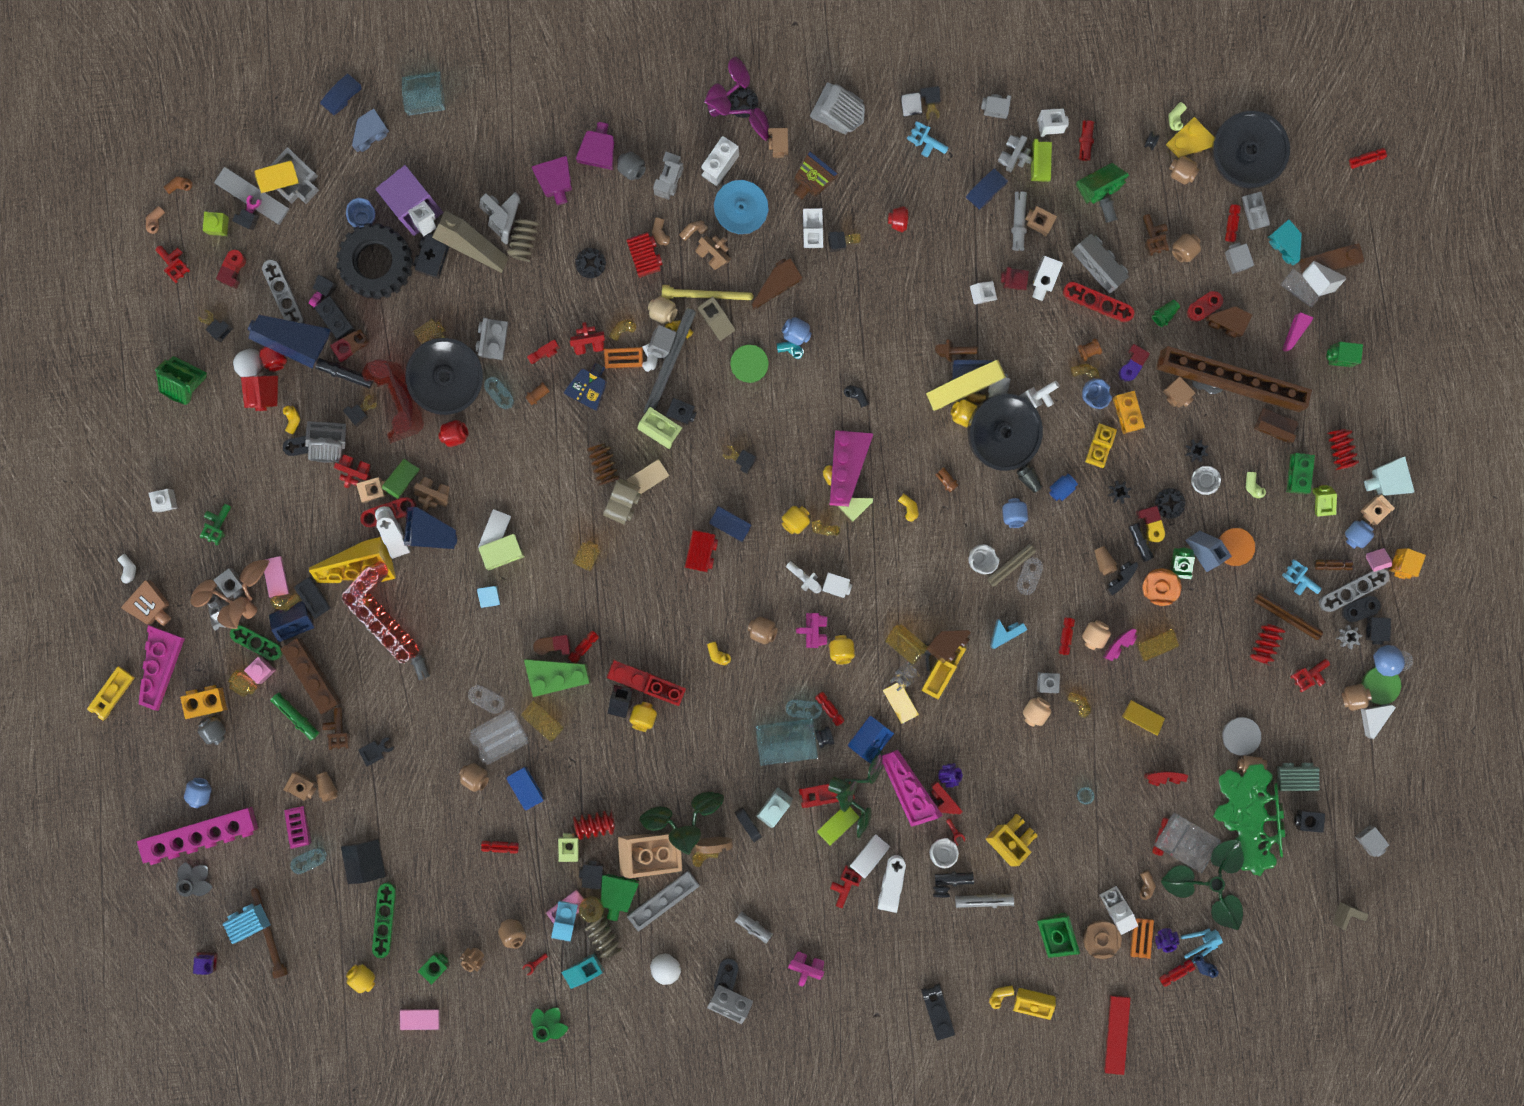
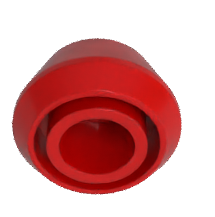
M905 206L892 210V213H888V224H891L892 229L901 233L907 230L908 209Z

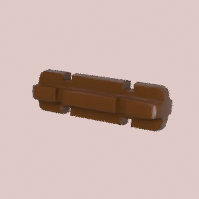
M1315 560V569L1353 570V561Z

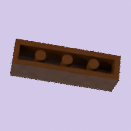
M297 638L281 648L282 653L320 714H324L341 704L340 699L302 638Z

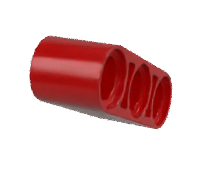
M411 498L397 499L364 511L360 517L361 523L366 527H377L376 517L372 524L367 523L366 518L371 513L375 516L376 510L380 507H391L396 520L406 517V512L402 507L404 502L409 501L411 507H417V504Z

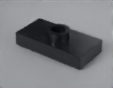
M310 576L294 586V589L314 619L332 609Z

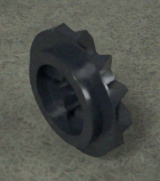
M737 88L728 98L731 103L730 110L751 109L753 111L755 108H758V97L749 88ZM747 97L746 102L748 106L742 105L739 107L740 101L738 98L744 99ZM748 113L734 114L735 116L740 118H747L750 116V114Z
M585 248L579 252L575 259V265L580 275L592 279L604 272L606 260L601 251L595 248ZM585 257L590 260L595 258L594 264L597 268L589 266L585 269L587 265Z
M1167 488L1160 491L1156 496L1155 506L1158 507L1160 515L1164 518H1176L1185 510L1186 500L1177 489ZM1169 495L1172 501H1178L1176 505H1173L1172 512L1169 506L1163 505V503L1169 501Z

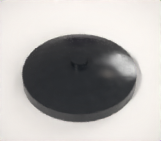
M1259 111L1241 112L1227 119L1218 129L1212 144L1213 161L1221 176L1231 184L1248 189L1260 188L1273 182L1286 168L1290 157L1289 138L1283 126L1272 116Z
M435 338L421 344L412 353L407 362L405 381L411 397L420 407L434 414L450 415L466 409L475 401L482 387L483 371L477 355L466 344L452 338Z
M997 394L987 398L974 410L968 424V442L975 457L985 466L1000 471L1015 470L1027 464L1036 455L1042 442L1043 426L1038 411L1028 400L1018 395Z

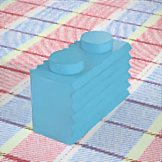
M250 904L242 908L243 913L235 912L227 916L228 921L224 922L223 926L232 944L242 941L270 926V922L261 904L257 906Z

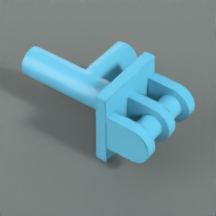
M915 122L916 126L911 130L912 134L907 139L914 143L915 146L922 145L923 141L927 143L921 154L928 157L933 147L945 154L948 147L927 135L930 127L920 122Z
M1294 559L1292 560V565L1287 567L1288 571L1282 574L1288 582L1298 584L1300 581L1294 590L1298 595H1301L1306 587L1316 594L1322 589L1304 575L1308 568Z

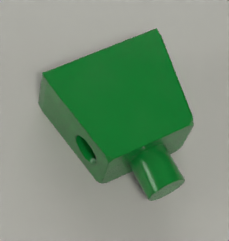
M607 873L603 874L601 907L609 908L607 919L618 921L620 911L628 912L639 885V880Z

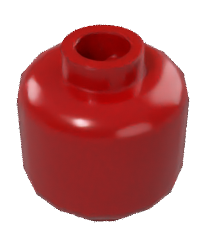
M264 346L259 351L263 367L269 369L270 372L283 369L287 363L286 356Z
M459 420L444 423L438 433L440 441L448 447L463 444L469 435L466 424L461 423Z

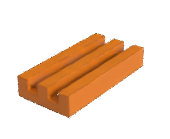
M643 348L604 349L605 369L643 367ZM639 352V355L608 357V353ZM639 360V363L609 364V361Z
M1135 918L1137 924L1138 922L1141 923L1139 953L1136 952L1138 927L1132 930L1130 956L1150 959L1154 920ZM1146 923H1148L1146 953H1143Z

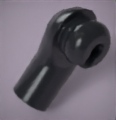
M849 385L844 389V395L857 399L861 408L870 404L862 388Z

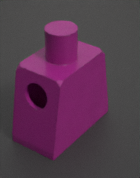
M598 122L596 132H586L576 156L577 163L613 170L614 137L607 135L608 124Z
M567 156L532 166V170L546 197L554 196L556 205L567 203L565 192L572 190Z

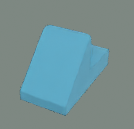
M997 619L990 644L992 649L1025 632L1027 628L1024 623L1018 624V622H1015L1008 626L1009 630L1006 631L1001 621Z

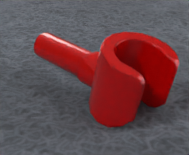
M951 819L946 820L953 833L952 839L954 843L958 845L956 838L959 836L965 842L964 835L958 832Z
M543 954L533 962H527L522 969L526 966L531 967L532 971L527 974L531 975L535 971L536 966L548 957L547 954Z

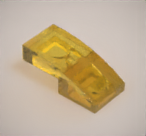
M532 701L521 714L528 723L550 742L564 728L535 701Z

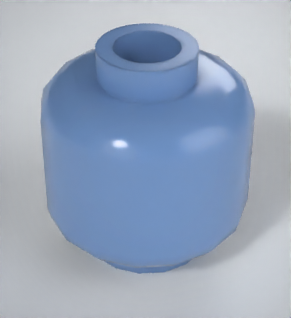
M797 317L791 320L788 319L782 328L783 337L798 346L803 342L807 343L812 334L809 332L810 325Z
M1013 498L1003 505L1004 523L1009 525L1010 528L1024 526V523L1028 521L1026 503L1021 502L1018 498Z
M1364 520L1354 521L1345 531V536L1348 538L1346 542L1354 549L1357 546L1364 548L1374 537L1372 532L1374 529Z
M194 778L186 785L184 799L189 803V806L200 808L209 802L212 787L208 784L207 780Z

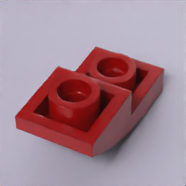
M1155 771L1144 775V778L1149 780L1148 783L1159 786L1160 783L1166 785L1168 777L1170 782L1180 784L1181 781L1187 782L1188 779L1187 774L1174 771Z

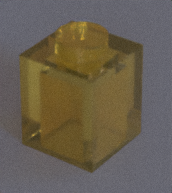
M433 319L413 331L421 344L431 339L445 338L442 333L445 331L444 327L439 321L436 323Z
M590 541L587 544L583 542L573 563L588 571H592L601 553L598 550L599 545Z

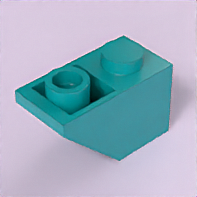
M1287 220L1268 236L1269 243L1275 250L1278 249L1282 253V259L1287 264L1293 266L1300 261L1302 233L1290 220Z
M593 953L561 973L570 989L599 976L603 973L604 968L597 955Z

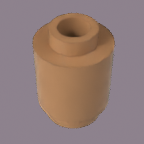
M1243 755L1241 759H1238L1237 770H1240V773L1244 775L1249 765L1263 764L1264 769L1267 770V760H1263L1261 757Z

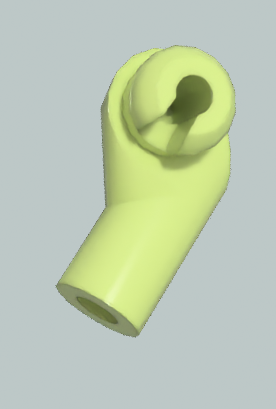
M1182 102L1168 115L1169 126L1174 131L1181 130L1183 127L1180 115L1187 107Z
M1247 472L1246 490L1253 497L1262 498L1265 496L1266 490L1256 483V472Z

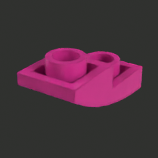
M1130 628L1122 633L1109 646L1103 657L1109 661H1113L1114 658L1117 659L1122 650L1119 648L1121 645L1129 647V645L1132 646L1137 638V635H1135L1137 630Z

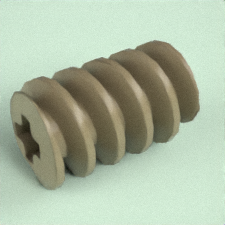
M526 219L515 220L514 224L518 227L513 228L512 231L516 234L511 235V239L515 242L509 243L512 249L508 250L507 254L515 259L530 262L525 256L532 255L527 248H533L529 241L535 240L531 233H537L533 226H539V223Z
M602 915L590 922L584 930L592 931L588 937H595L592 945L599 944L595 950L603 951L599 957L609 958L620 952L623 948H616L619 941H612L616 935L609 934L612 928H605L608 921H601L604 917Z

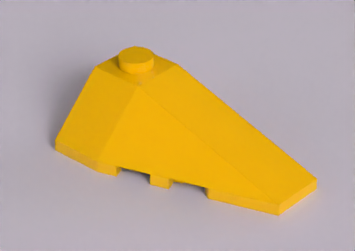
M381 537L363 541L309 567V572L317 583H341L342 580H353V583H360V580H371V583H379L395 579L396 577L392 558Z

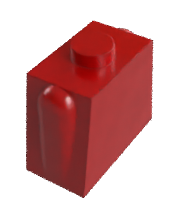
M278 376L241 377L244 408H255V411H267V407L277 406Z

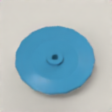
M735 180L723 185L716 194L714 201V212L719 223L728 231L736 234H749L759 229L765 222L769 210L768 201L763 191L754 183L745 180Z

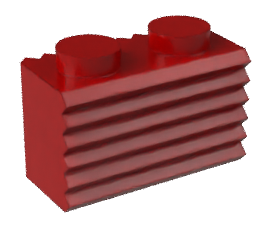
M647 232L626 239L639 278L661 271L659 266L663 264L660 255H655L653 248L657 246L653 236L649 237Z
M692 531L685 568L707 573L708 569L712 570L714 558H711L712 550L716 551L718 539H715L716 535Z

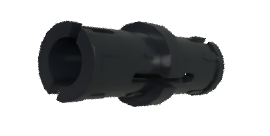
M1140 522L1128 526L1135 541L1134 546L1138 548L1143 562L1154 558L1148 543L1149 539L1145 536Z
M952 871V873L946 874L935 873V886L953 885V887H957V885L974 884L973 872L956 873V871Z

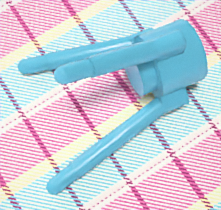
M1208 928L1204 931L1182 935L1181 939L1205 935L1202 938L1204 944L1187 953L1184 957L1188 958L1207 948L1201 953L1204 957L1212 950L1218 948V945L1223 943L1216 929L1210 931Z

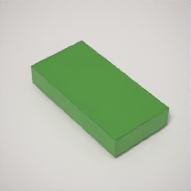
M403 459L382 485V489L398 499L419 473L420 469Z

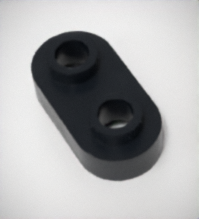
M1374 596L1363 597L1346 604L1342 608V616L1348 622H1357L1379 612L1381 607L1380 601ZM1370 602L1374 604L1373 609H1369L1368 604ZM1352 609L1356 611L1355 616L1350 614Z
M725 958L721 961L714 984L715 991L722 983H726L727 989L733 991L738 973V963L734 959ZM730 964L733 968L728 971L725 969V966Z

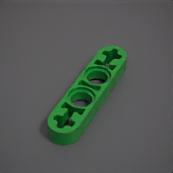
M390 882L382 884L377 893L372 953L377 958L386 957L391 950L396 887ZM387 886L392 893L388 895L386 902H381V899L384 900L386 895L382 890ZM386 905L390 908L388 916H383L380 913L381 906ZM380 925L388 927L389 931L386 935L379 933L378 927ZM377 938L388 939V941L385 940L383 942V948H386V951L380 954V950H377V947L381 945V940H377Z

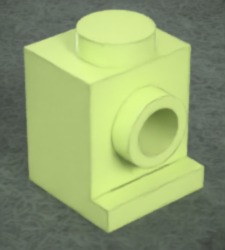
M563 833V837L558 838L559 862L579 861V838L575 837V833ZM571 843L573 849L568 850L566 844Z

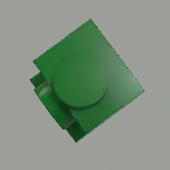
M1183 547L1174 548L1170 569L1179 578L1192 579L1195 560L1193 549Z

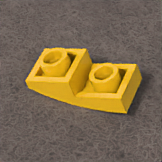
M1098 424L1085 460L1086 463L1104 468L1117 429Z

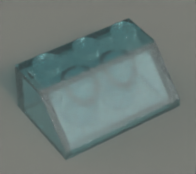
M813 719L755 726L760 766L818 758Z

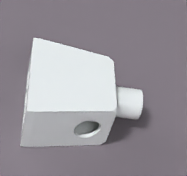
M1042 256L1032 285L1036 286L1032 295L1033 298L1043 301L1046 291H1052L1062 267V262ZM1043 276L1048 277L1047 284L1041 283Z

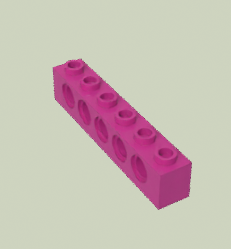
M249 807L137 841L143 864L149 862L150 865L162 862L161 858L167 856L170 860L180 857L179 853L184 851L187 854L199 851L198 847L204 845L206 849L217 845V841L223 840L224 843L234 841L235 836L241 834L243 838L253 835V831L259 828L253 808ZM233 821L238 822V831L232 829L231 824ZM215 826L220 829V836H216L213 833ZM196 832L202 835L201 842L195 839ZM178 837L183 840V847L177 845L176 840ZM159 843L165 846L164 853L158 850Z

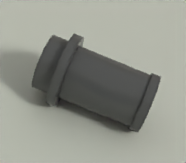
M1111 197L1100 200L1099 207H1102L1106 223L1118 219L1112 204L1114 200L1112 201Z
M422 655L411 658V665L413 664L418 680L424 679L421 671H423L425 678L430 676L424 662L425 657L423 658Z

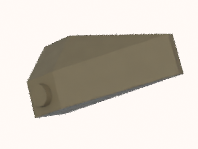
M445 210L432 238L502 273L509 257L466 220Z

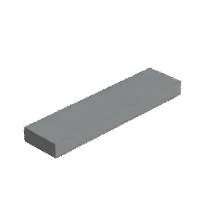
M225 167L214 182L246 204L249 195L253 196V205L256 204L257 200H262L261 205L255 210L280 225L290 210L266 193H261L260 189Z
M688 870L627 915V918L639 932L697 889L700 884Z

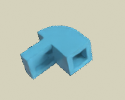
M565 901L558 902L551 938L571 941L578 904Z

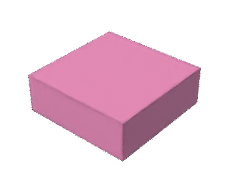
M1384 548L1366 554V559L1374 572L1392 566V561Z

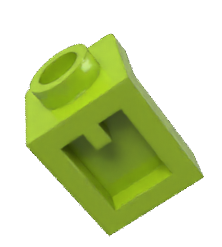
M1328 485L1313 488V493L1316 496V516L1336 515L1337 493Z

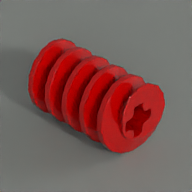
M1342 429L1327 433L1333 435V437L1328 439L1329 442H1335L1330 449L1337 450L1332 454V457H1338L1334 464L1340 465V467L1335 470L1353 467L1359 463V460L1353 459L1358 454L1351 452V450L1356 448V445L1349 444L1354 440V438L1348 437L1352 430Z
M1266 623L1267 626H1261L1265 633H1258L1262 640L1255 641L1259 647H1253L1252 649L1257 654H1250V658L1269 665L1268 661L1274 662L1275 660L1270 655L1278 653L1273 648L1280 647L1276 640H1283L1279 633H1285L1286 631Z
M612 810L610 816L603 811V815L600 817L598 812H596L594 819L591 814H588L587 820L584 819L583 815H580V821H577L575 816L573 817L575 832L580 840L583 839L584 834L589 839L592 833L595 837H598L599 831L603 836L606 835L607 830L610 835L614 833L615 822Z

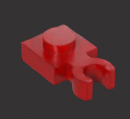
M552 340L539 348L538 351L527 356L531 364H534L541 358L554 356L558 353L557 349L560 347L555 340Z

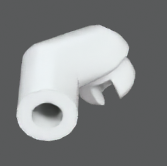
M649 344L642 347L647 356V361L643 362L642 366L647 372L656 368L658 360L657 357L647 351Z
M123 554L118 558V561L124 567L121 580L123 583H130L135 578L136 566L126 554Z

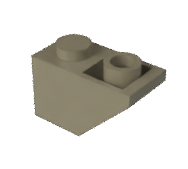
M714 297L697 307L699 313L719 341H722L736 331Z

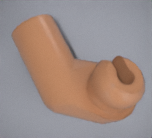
M160 206L155 208L146 217V230L151 234L157 233L159 228L158 219L165 214V211Z

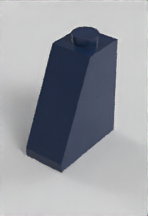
M407 507L404 546L455 549L457 544L455 529L418 507Z

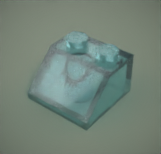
M440 71L402 77V97L404 110L407 115L446 110Z

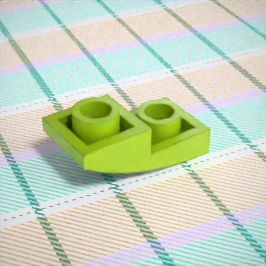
M851 807L846 812L840 809L817 832L831 846L860 817Z

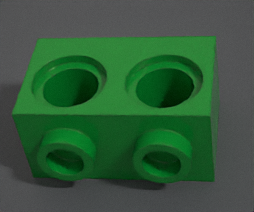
M1338 342L1331 345L1326 354V359L1329 360L1328 365L1353 367L1361 364L1363 344Z
M1290 454L1286 492L1297 494L1311 493L1315 455Z

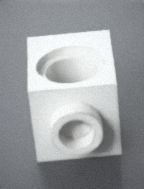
M164 489L149 493L153 512H164L178 508L174 490Z
M827 573L822 591L844 598L845 594H850L852 584H849L850 579Z

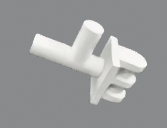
M1054 381L1039 391H1036L1033 387L1019 396L1028 400L1035 408L1043 404L1042 398L1046 406L1049 407L1054 404L1049 393L1059 388V384L1057 381Z
M790 561L786 565L792 573L804 582L801 586L804 591H807L809 588L814 593L821 592L822 587L815 581L818 578L815 573L809 577L793 562Z

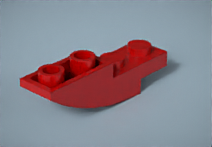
M613 660L606 677L677 706L680 705L686 690L682 686Z

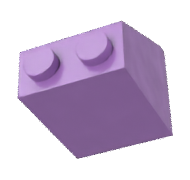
M406 165L397 170L376 188V191L413 236L420 231L408 212L410 209L425 201L434 212L435 218L444 213Z

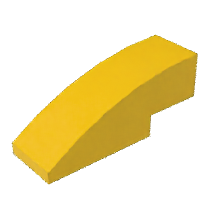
M966 645L963 648L961 646L958 647L955 651L958 654L951 662L947 660L943 664L937 659L921 691L939 700L966 650Z

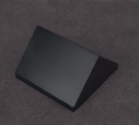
M379 839L341 846L348 884L366 883L386 877Z

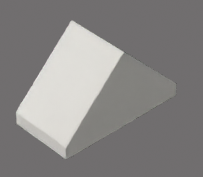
M1315 261L1302 273V276L1318 296L1335 292L1346 280V276Z
M1386 704L1361 709L1365 736L1374 739L1396 707Z

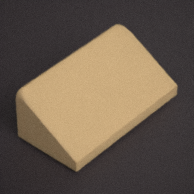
M658 459L628 478L627 482L641 487L639 493L642 494L667 478L669 474Z

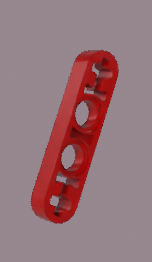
M1070 282L1063 289V295L1066 299L1117 321L1125 323L1134 317V309L1130 305L1081 284ZM1073 286L1076 292L1081 293V290L1085 292L1082 294L1081 300H1078L1077 298L1080 295L1073 294L1070 296V292L1067 289H1071ZM1086 294L1094 295L1095 302L1093 304L1086 303ZM1104 301L1112 303L1113 308L1111 311H1105L1102 308ZM1117 305H1119L1118 310L1124 311L1127 309V313L1130 316L1123 318L1122 313L1117 311L1116 315H1114L1113 312L1116 310Z

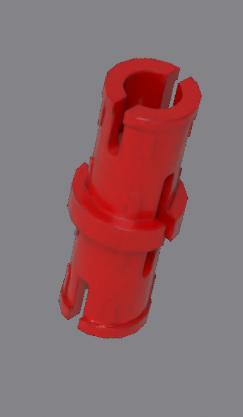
M1082 121V134L1079 138V160H1091L1092 144H1094V121Z

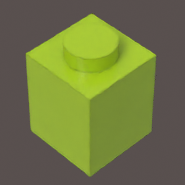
M204 212L203 231L208 235L227 236L229 217L224 213Z

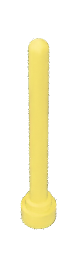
M662 285V297L666 299H673V297H714V299L752 300L754 298V295L748 292L674 289L670 285Z

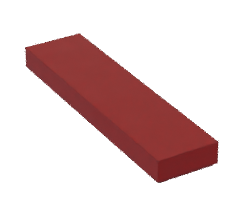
M1110 995L1104 1072L1108 1074L1124 1075L1131 999L1127 996Z

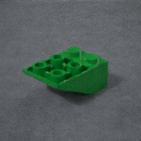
M1110 163L1078 180L1076 186L1086 204L1090 202L1095 204L1102 200L1107 193L1112 195L1119 191L1126 183L1125 180L1129 177V174L1114 163Z

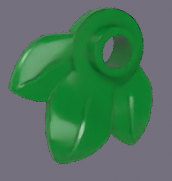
M558 1007L550 1008L545 1013L538 1008L533 1012L531 1022L534 1026L533 1037L536 1041L546 1042L550 1038L559 1039L567 1032L568 1026L559 1023L561 1014ZM544 1029L546 1034L540 1035L539 1030Z

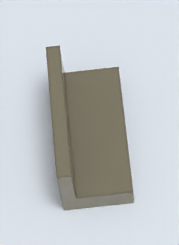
M1340 902L1332 924L1346 930L1351 916L1366 921L1368 914Z

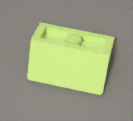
M651 407L638 425L640 431L668 449L671 448L674 440L682 430V427Z
M514 534L479 547L487 570H492L525 557Z

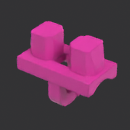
M806 613V628H796V633L806 634V648H819V646L827 644L826 634H819V627H826L827 617L821 616L819 613Z
M797 952L794 959L790 961L788 968L801 973L798 985L803 987L808 976L821 980V977L824 975V971H822L824 961L814 958L812 965L808 966L804 964L807 955Z

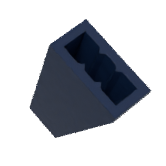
M258 315L256 321L252 320L249 324L248 331H250L248 339L313 369L329 338L331 330Z

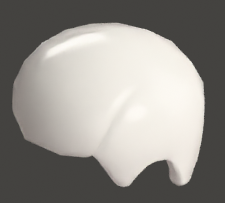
M251 348L240 351L233 361L234 370L240 377L258 376L263 368L259 351Z
M1202 466L1194 471L1191 483L1198 493L1210 495L1218 490L1221 476L1217 469L1211 466Z
M985 544L975 546L969 554L971 568L980 574L993 573L1000 562L996 556L995 549Z
M948 838L936 840L931 845L929 851L932 862L940 868L953 866L957 862L959 855L957 845Z
M660 954L652 960L650 966L651 974L658 983L667 985L678 980L681 973L680 964L670 954Z

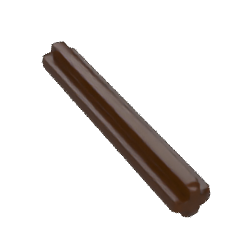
M1258 593L1255 597V603L1312 638L1319 640L1322 637V630L1265 595Z

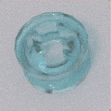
M1083 787L1077 792V800L1085 805L1090 804L1094 800V792L1088 787ZM1085 790L1089 791L1088 795H1090L1091 798L1089 800L1086 799L1087 801H1082L1083 797L1080 796L1081 792L1085 793Z

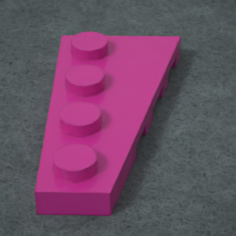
M835 430L830 505L849 507L873 438V433Z
M148 625L147 632L149 634L148 642L145 645V650L147 651L146 659L143 662L144 676L141 679L139 704L159 711L185 638Z
M895 750L882 755L885 770L911 827L943 816L900 752Z

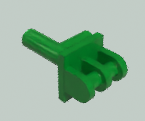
M224 504L219 515L206 511L204 518L213 521L214 524L211 526L205 523L200 538H206L208 542L213 541L217 546L220 544L225 534L219 529L231 506Z

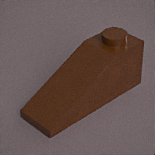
M1360 243L1301 259L1299 266L1301 273H1303L1315 261L1333 271L1359 265L1364 262Z
M784 258L775 264L777 267L773 269L752 303L753 310L802 281L803 277L791 258L787 261Z

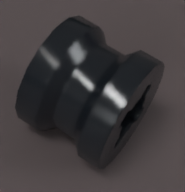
M829 726L823 730H814L820 749L824 748L827 744H835Z

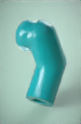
M789 341L776 343L778 353L788 351L796 359L802 358L804 354L801 346Z

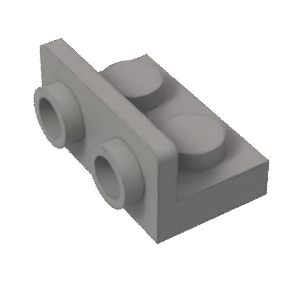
M483 318V322L479 323L478 333H481V338L476 343L478 356L503 360L508 322Z
M719 985L707 1008L742 1024L749 1013L753 1001Z

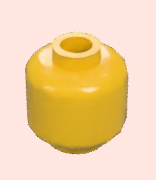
M965 399L955 402L950 412L952 420L968 428L970 418L977 405Z
M792 506L782 516V526L790 534H800L810 523L809 512L803 506L800 508Z
M846 635L835 636V640L829 643L830 658L836 664L851 663V660L855 657L852 639L847 638Z
M642 702L633 707L629 718L632 728L646 732L647 729L653 727L657 712L652 708V704Z
M363 964L354 965L346 974L347 984L357 993L369 992L375 985V982H373L375 974Z

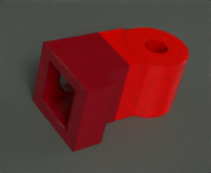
M238 250L229 251L216 280L237 289L240 282L236 280L240 269L246 264L245 256Z

